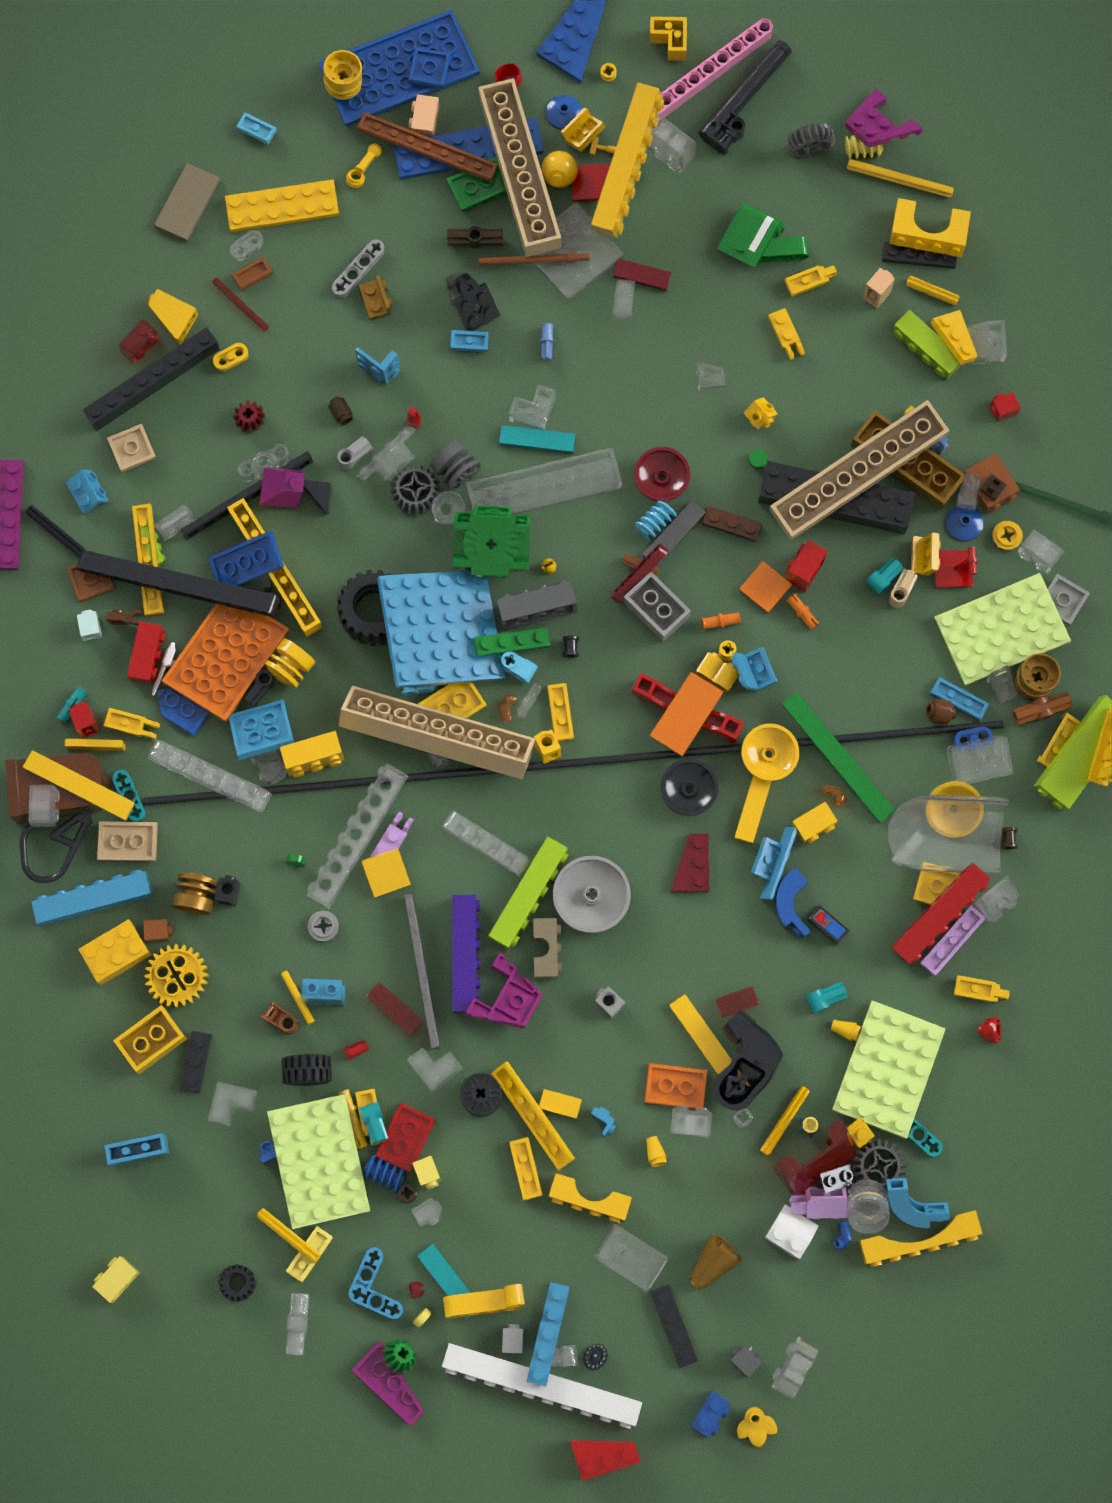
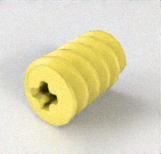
M854 135L850 137V141L845 136V151L849 159H851L852 154H855L856 159H858L860 153H862L863 158H866L867 153L873 158L874 152L880 157L884 150V144L868 148L858 138L856 140Z

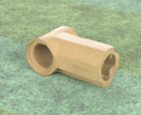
M903 569L889 596V603L893 608L904 606L918 578L915 572ZM898 594L902 596L903 599L897 600L895 599L894 595Z

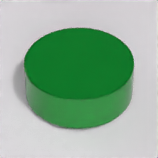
M761 449L752 451L749 456L750 465L755 469H762L766 466L768 461L766 452Z
M298 854L287 855L286 864L295 867L305 866V857Z

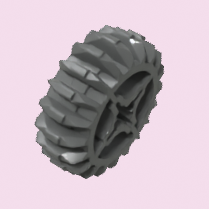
M813 123L801 126L799 129H795L794 132H790L787 136V150L794 158L801 157L803 159L826 153L827 150H831L835 145V132H833L831 125L826 123Z
M413 464L412 469L405 466V472L399 469L400 476L394 475L395 481L391 482L393 488L390 489V493L394 494L392 500L396 501L395 505L397 507L401 506V511H405L408 508V514L415 510V513L418 515L421 509L423 513H426V507L432 509L431 503L437 504L436 498L440 497L438 491L441 490V486L438 485L439 478H435V472L430 473V468L423 470V465H420L419 469H416V465ZM418 477L425 479L430 485L419 482ZM412 478L409 484L401 487L406 480ZM414 483H416V486L418 487L416 492L417 496H415V492H413L415 487ZM430 492L425 499L419 501L422 495ZM401 494H405V496H411L413 498V502L406 500Z
M877 1139L876 1146H874L872 1141H869L870 1148L863 1145L864 1153L860 1150L856 1152L860 1158L854 1157L853 1161L858 1162L859 1165H853V1169H859V1172L855 1173L854 1176L858 1177L861 1175L862 1179L858 1183L861 1184L865 1181L864 1189L869 1188L871 1185L872 1193L878 1187L879 1194H882L883 1187L887 1191V1168L895 1164V1173L891 1179L900 1178L899 1175H906V1172L900 1169L906 1168L907 1164H900V1161L904 1160L905 1156H897L901 1150L898 1149L894 1152V1143L887 1147L888 1141L885 1140L882 1146L880 1139ZM877 1150L888 1153L893 1159H882ZM871 1152L873 1163L870 1167L864 1169V1160ZM877 1161H880V1164L889 1163L882 1168V1172H879V1169L870 1170L877 1165ZM876 1173L882 1180V1183L871 1180L866 1174Z

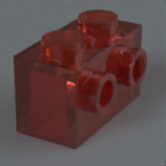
M142 319L118 346L121 353L136 364L157 343L160 337L157 330L146 320Z

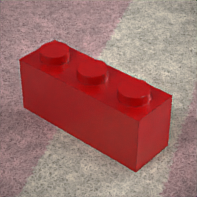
M139 621L127 674L130 681L153 684V679L157 678V661H160L162 657L160 647L161 643H164L166 639V632H164L162 625Z

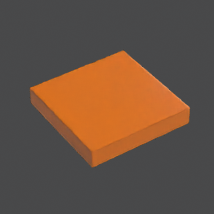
M762 561L739 588V591L768 614L791 588L792 584Z

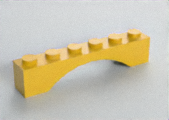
M975 1210L954 1216L941 1232L924 1241L903 1243L892 1241L882 1236H876L858 1242L865 1265L870 1264L871 1267L882 1265V1260L885 1259L894 1262L901 1260V1255L904 1254L913 1257L920 1255V1250L928 1249V1252L939 1250V1245L947 1243V1247L958 1245V1240L966 1238L967 1242L977 1240V1235L982 1234V1230Z

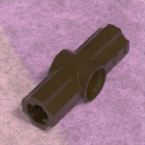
M472 226L469 229H447L448 246H470L475 249L481 246H503V228L481 229L478 226ZM473 235L479 236L478 239H472L471 237Z

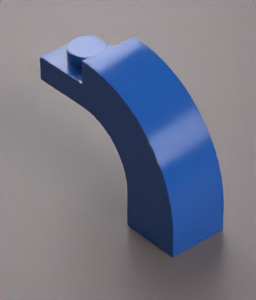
M795 867L785 876L778 888L775 898V910L782 927L786 929L791 925L792 932L797 937L801 936L804 939L809 935L810 930L796 915L793 908V899L808 884V881Z

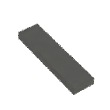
M691 501L647 548L642 557L645 558L661 543L668 549V552L655 566L658 567L705 516L706 512Z

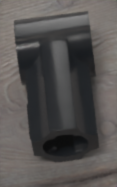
M260 670L242 699L251 706L256 707L266 692L274 686L275 679L268 670ZM269 676V682L262 684V677Z

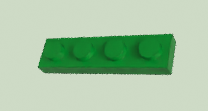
M547 627L473 638L477 657L543 649L551 646Z

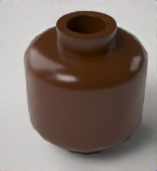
M933 699L926 707V716L932 723L947 725L956 715V709L953 708V704L949 700Z

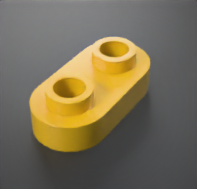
M235 343L214 355V367L218 371L224 372L243 363L249 356L248 349L242 343ZM238 352L243 353L241 356H236ZM226 361V364L220 365V362Z

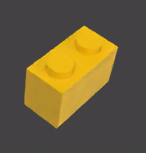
M824 802L793 820L791 825L798 829L797 835L803 844L806 842L811 844L819 839L818 835L825 832L828 834L833 831L838 820L827 803Z

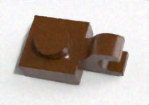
M113 610V612H107L106 620L109 624L114 625L133 624L138 626L139 620H134V616L141 615L142 613L139 610H133L130 614H126L122 610Z

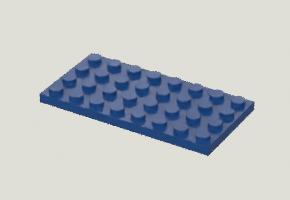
M452 10L348 50L356 54L361 61L362 86L359 93L351 99L341 100L333 97L346 127L360 122L364 112L375 116L416 100L417 95L426 96L441 90L440 88L408 83L415 47L451 53L445 88L480 74V70ZM322 60V61L318 62V65H319V67H320V70H321L323 76H324L323 67H324V61H325V60Z

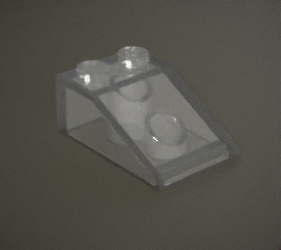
M615 1223L594 1255V1258L646 1292L649 1291L669 1259Z

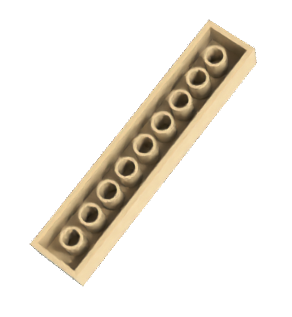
M514 78L478 87L479 99L525 256L528 257L562 248L561 235Z
M927 400L770 506L769 510L791 541L946 437L950 430Z
M356 686L351 687L340 711L339 727L521 780L532 757L535 738Z

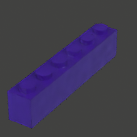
M452 895L453 1014H465L474 998L480 1001V997H477V989H480V977H477V970H480V958H477V950H480V938L477 939V931H480V919H477V912H480V900H476V895Z

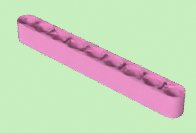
M769 19L759 20L663 91L661 95L664 102L670 104L664 105L662 111L658 112V122L766 43L772 35V22ZM737 49V50H739L740 52L735 53V52H733L732 50ZM719 60H724L726 62L720 63ZM709 70L712 73H705L704 71ZM690 81H697L698 83L692 84ZM677 91H682L683 94H680V95H679V94H677L676 92H677Z

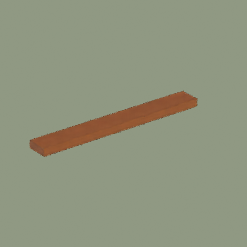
M366 112L363 113L357 126V130L490 183H492L499 167L496 163Z

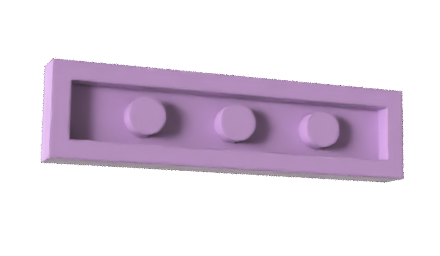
M971 905L920 964L933 976H936L986 918Z

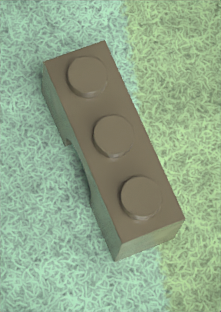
M557 918L533 919L534 941H544L548 944L549 951L543 957H534V979H558V974H562L561 962H557V954H561V943H557V935H561V923H557Z

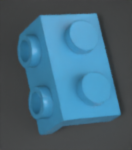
M80 470L66 482L83 514H88L98 504L109 501L105 490L97 480L96 474L91 470Z

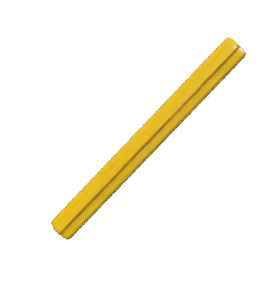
M853 159L848 161L847 169L948 198L952 197L954 191L953 187Z

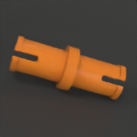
M796 593L786 601L797 613L796 616L801 618L807 625L809 630H812L820 623L809 611L810 608L803 604Z
M739 612L724 615L719 613L717 616L701 618L703 630L715 627L724 628L727 625L741 624Z

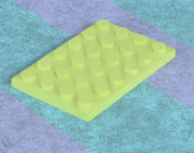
M1040 573L934 617L964 686L1023 663L1033 654H1044L1071 643V639Z
M871 1001L832 1111L855 1120L861 1117L870 1126L907 1139L946 1028Z
M345 1094L267 1111L292 1229L370 1211Z

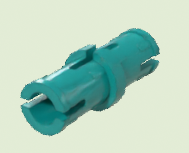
M77 686L69 700L66 699V704L56 718L67 724L71 717L68 709L80 703L88 692Z

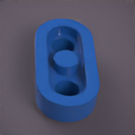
M983 726L961 730L954 735L953 742L957 748L962 750L986 746L992 740V732L989 728ZM983 732L984 738L980 740L978 735ZM962 736L966 738V741L963 744L960 742V738Z

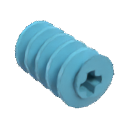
M657 501L656 506L651 507V512L647 511L645 513L646 517L642 516L640 518L641 522L635 523L638 533L649 542H651L648 537L649 535L654 538L656 537L654 530L661 532L659 525L666 527L664 520L672 521L669 516L670 514L674 517L677 516L675 511L665 502Z

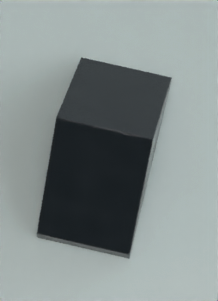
M304 480L303 489L323 513L328 515L332 493L331 482Z

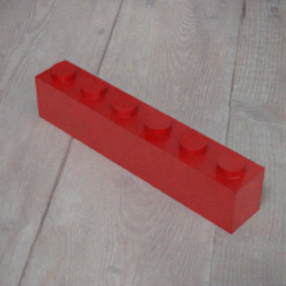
M971 862L892 944L891 948L907 963H916L922 956L921 952L925 948L929 949L935 943L934 938L938 934L942 935L949 928L947 924L952 919L955 921L963 913L961 910L966 905L969 907L976 900L974 896L979 891L982 893L990 885L988 883L990 878Z

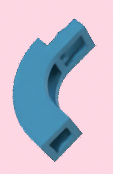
M906 1178L886 1179L891 1209L905 1223L919 1228H930V1221L941 1222L950 1220L948 1202H917L908 1194Z

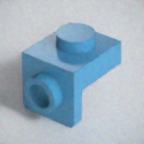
M601 1106L599 1109L594 1107L591 1116L607 1125L601 1136L605 1137L606 1134L610 1136L616 1127L613 1124L615 1119L609 1116L610 1112Z

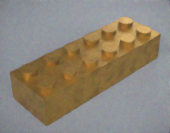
M874 411L852 439L851 447L857 448L891 425L892 422L877 411ZM929 448L891 473L893 477L941 511L963 484L967 476Z

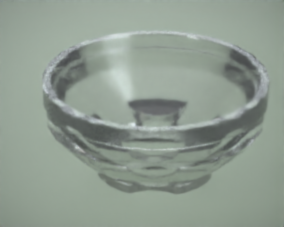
M445 491L434 498L431 504V512L437 522L450 526L453 525L455 512H465V503L457 493ZM444 503L451 507L448 515L441 512V506Z

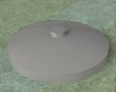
M584 856L568 863L555 880L553 888L555 909L565 924L576 931L595 934L610 930L624 918L630 905L631 890L625 873L617 864L604 857Z

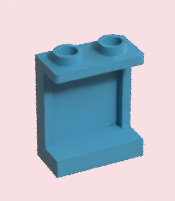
M303 979L301 998L305 1004L345 1006L346 986L342 985L341 980Z

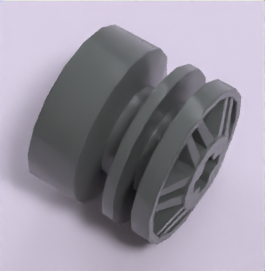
M460 440L453 441L445 446L433 458L430 464L438 476L444 475L443 481L448 484L450 490H456L466 484L481 467V464L478 460H475L473 455H467L468 449Z

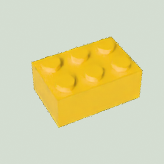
M336 731L280 747L285 768L289 777L293 776V778L301 777L308 771H321L323 767L328 765L335 767L340 765L342 761H345Z
M130 919L78 949L97 983L100 985L152 956Z
M161 1005L113 1041L135 1072L141 1074L186 1041L187 1038L167 1010Z

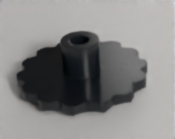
M592 1344L584 1352V1366L588 1370L594 1371L604 1367L608 1357L605 1346Z

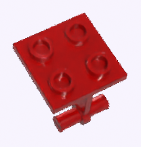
M970 547L967 550H939L940 566L938 571L934 572L935 588L973 587V575L977 574L976 564L978 563L975 553L976 548Z

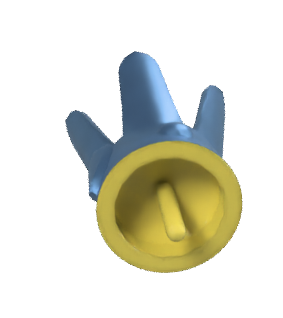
M813 1117L800 1120L803 1126L799 1129V1133L808 1132L809 1137H813L814 1132L819 1129L818 1121Z

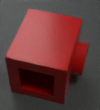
M1011 392L1006 395L1004 393L996 395L989 409L992 417H995L997 422L1018 415L1021 407L1015 393Z

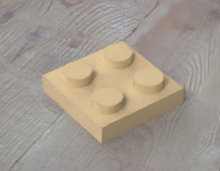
M142 424L107 438L122 473L157 459Z

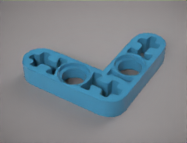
M376 1247L370 1248L366 1252L350 1287L349 1297L353 1302L388 1318L398 1319L404 1311L402 1304L370 1289L384 1258L382 1250ZM378 1251L380 1259L375 1260L373 1263L374 1266H377L376 1269L364 1266L366 1261L369 1264L372 1258L369 1254ZM364 1269H369L372 1272V1277L368 1281H364L361 1278V1272ZM361 1288V1293L367 1295L368 1291L371 1292L367 1298V1304L363 1303L365 1299L362 1297L355 1299L353 1290ZM374 1296H379L382 1299V1304L378 1308L372 1307L370 1303L371 1298ZM386 1299L389 1300L387 1305L394 1307L395 1304L398 1305L399 1314L395 1313L392 1316L390 1315L391 1311L386 1308L385 1312L381 1311L385 1306Z

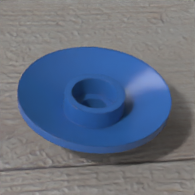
M560 95L548 103L546 116L552 126L564 129L580 113L582 107L574 97ZM561 108H567V111H562Z
M959 505L949 511L945 525L948 533L956 540L970 541L981 533L983 518L976 508L969 505ZM962 519H968L969 523H963Z

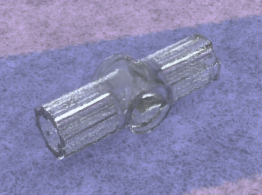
M292 1293L290 1314H288L286 1332L288 1333L286 1354L302 1356L304 1354L305 1334L308 1332L309 1316H307L309 1294Z

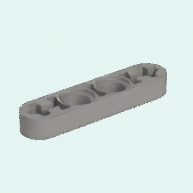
M372 240L334 281L332 291L335 297L345 298L385 253L382 241ZM379 246L380 251H377V250H376V251L373 253V247H376V248H377V247ZM367 258L370 263L367 266H361L359 264L360 260ZM352 271L358 274L357 278L353 280L347 277L348 273ZM344 285V291L340 290L337 292V287L341 288Z

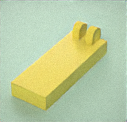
M316 1226L306 1243L322 1255L333 1237ZM298 1252L286 1272L297 1281L303 1283L316 1263H312L303 1254Z

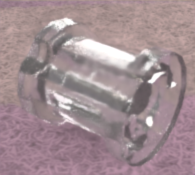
M748 1109L739 1110L734 1115V1123L740 1128L747 1127L752 1121V1114ZM742 1113L745 1114V1117H748V1120H745L744 1123H741V1119H738Z

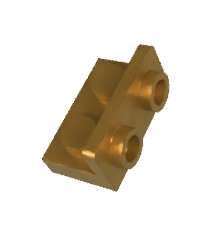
M377 275L374 281L359 285L370 321L391 315L390 308L393 307L390 296L386 297L387 285L385 280L381 281L380 275Z

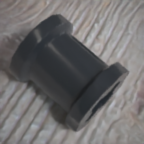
M573 635L563 636V657L577 658L579 656L577 642H579L580 637Z

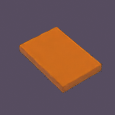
M649 1063L644 1103L703 1110L708 1070Z

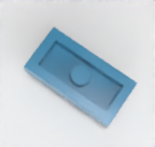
M452 330L450 349L488 352L489 332Z

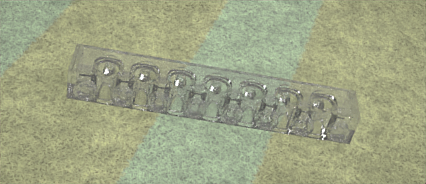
M386 763L385 767L381 766L376 775L378 778L375 783L372 782L366 791L368 795L365 800L361 799L358 803L356 815H352L349 818L347 830L345 833L341 832L336 841L338 842L336 848H332L327 855V863L319 868L316 874L318 878L315 883L311 882L307 888V897L327 909L331 907L408 779L407 774ZM385 781L391 783V787L388 790L381 789V784ZM374 798L381 799V803L377 807L371 805V801ZM365 814L371 815V820L368 823L361 822V818ZM354 831L361 832V837L357 840L351 838V834ZM349 847L351 848L350 855L342 856V849ZM334 864L341 865V870L338 873H332L331 871ZM325 880L331 882V886L327 890L321 888V884Z

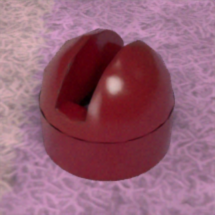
M409 1283L412 1299L419 1298L424 1294L425 1290L420 1291V1287L424 1286L422 1283Z

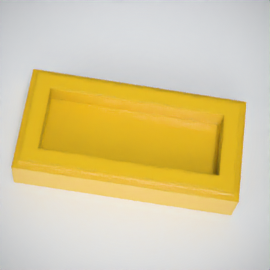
M544 1089L539 1107L542 1110L577 1119L582 1099Z

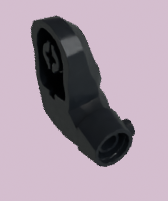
M739 1010L722 1028L723 1033L732 1044H737L739 1052L734 1056L730 1065L716 1076L713 1083L714 1096L719 1104L727 1109L737 1111L747 1108L755 1097L768 1085L783 1057L781 1049L772 1036L757 1025V1021L743 1010ZM738 1069H739V1071H740L741 1074H742V1075H740L739 1077H738Z

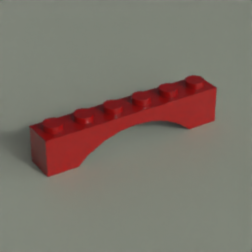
M640 673L632 689L633 696L664 711L667 710L677 694L659 681L643 673ZM712 710L701 728L735 744L743 729L744 722L728 714Z

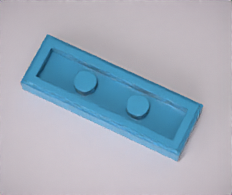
M941 677L938 678L929 694L937 699L951 701L954 708L978 721H981L990 705Z

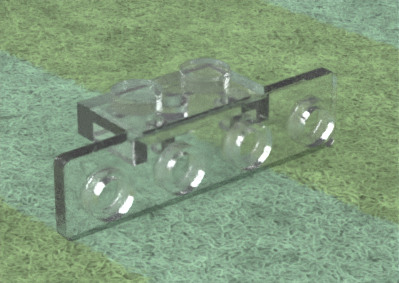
M410 426L402 428L398 433L399 436L395 440H390L381 453L379 452L374 455L372 462L368 466H363L356 478L360 481H365L377 470L386 482H390L394 475L399 473V469L402 470L415 458L404 442L416 429Z

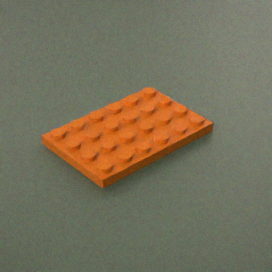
M215 604L162 679V683L222 721L227 722L255 680L256 674L263 670L265 667L264 663L270 660L271 654L275 653L277 646L290 630L270 616Z

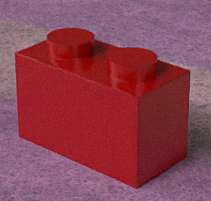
M80 702L73 705V708L68 709L76 731L82 739L101 732L94 712L87 703Z

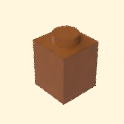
M167 919L143 921L144 940L147 943L170 941V936H173V925Z

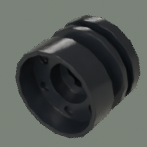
M486 1073L472 1074L461 1086L460 1096L462 1104L467 1112L473 1116L487 1117L495 1113L502 1102L501 1087L491 1075ZM479 1090L482 1092L483 1090H485L484 1094L486 1097H479L478 1099L477 1091Z

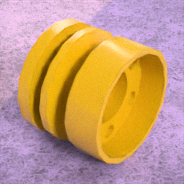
M346 50L334 51L328 55L323 67L326 91L336 99L346 100L353 98L359 93L362 86V65L360 59L356 54Z
M283 639L276 648L281 657L271 654L270 659L273 662L267 660L264 666L277 680L292 688H297L299 683L295 679L299 681L304 679L299 670L308 673L316 662L295 643Z

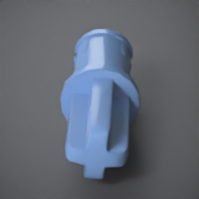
M551 323L542 324L540 344H542L541 358L544 361L552 359V344H554L553 324Z

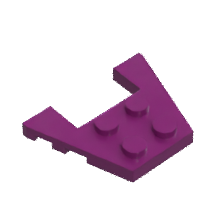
M874 89L847 119L845 128L868 148L889 143L894 138L905 139L910 134H922L923 128L913 119L896 127L882 115L877 108L886 103L887 97L877 89Z
M500 952L491 969L507 977L506 984L492 1008L474 998L465 1015L524 1029L543 995Z

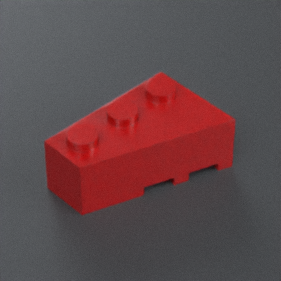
M570 1440L582 1481L640 1463L635 1442Z

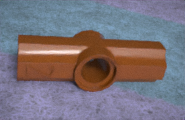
M1063 692L1049 698L1042 697L1034 700L1031 704L1013 709L1012 713L1015 723L1020 726L1035 720H1045L1056 713L1071 709L1073 706L1070 695L1067 692Z

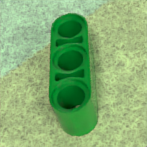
M772 238L759 262L807 259L809 257L807 238Z

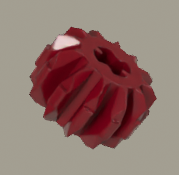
M249 400L246 401V405L240 403V408L234 409L236 414L233 416V419L236 421V426H241L243 432L247 428L249 432H252L254 427L256 430H259L258 424H264L263 418H265V413L262 412L263 407L257 406L255 401L251 405Z

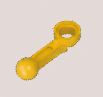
M371 144L368 147V153L362 161L347 173L346 182L350 187L360 188L364 184L365 170L375 158L382 154V148L379 144ZM358 175L360 179L355 180L351 176Z

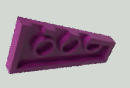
M378 1341L351 1371L411 1427L424 1410L411 1389L407 1386L402 1375L398 1371L392 1374V1368H386L388 1363L382 1361L385 1357L383 1354L384 1348L381 1342Z

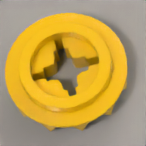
M1012 521L998 523L992 533L993 542H995L998 548L1004 549V551L1013 550L1018 547L1023 538L1021 528ZM1005 532H1007V534H1013V536L1010 537V542L1007 540V538H1002Z

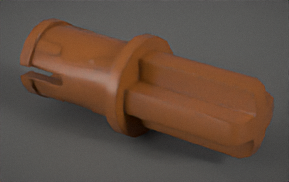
M625 554L622 563L635 569L642 560L630 554ZM654 567L650 572L657 576L660 568Z

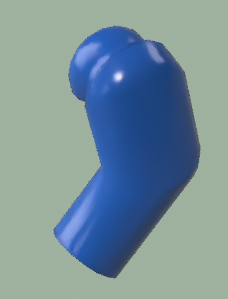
M848 1221L838 1223L840 1235L833 1243L834 1248L837 1250L845 1249L852 1240Z

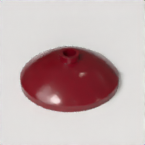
M652 448L643 453L636 462L634 468L635 484L639 491L651 500L671 501L679 497L688 487L690 481L689 464L681 453L672 448ZM664 476L665 480L660 481L658 477Z

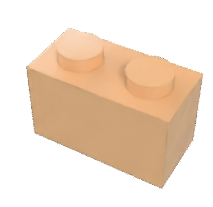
M417 95L416 101L412 102V112L414 114L413 118L410 117L409 129L427 137L434 136L439 111V97Z
M879 268L866 284L863 299L877 309L891 293L895 280L893 275L889 271Z

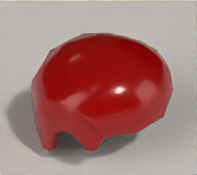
M506 63L495 70V83L514 78L516 88H518L522 82L520 68L514 63Z

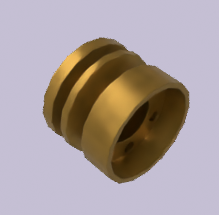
M1043 653L1033 654L1016 671L1014 677L1015 688L1021 696L1032 701L1047 697L1060 681V666L1050 655Z
M179 873L177 879L182 882L176 883V887L183 890V893H174L171 906L185 912L211 915L214 901L206 898V895H216V891L211 888H216L218 881L198 873Z

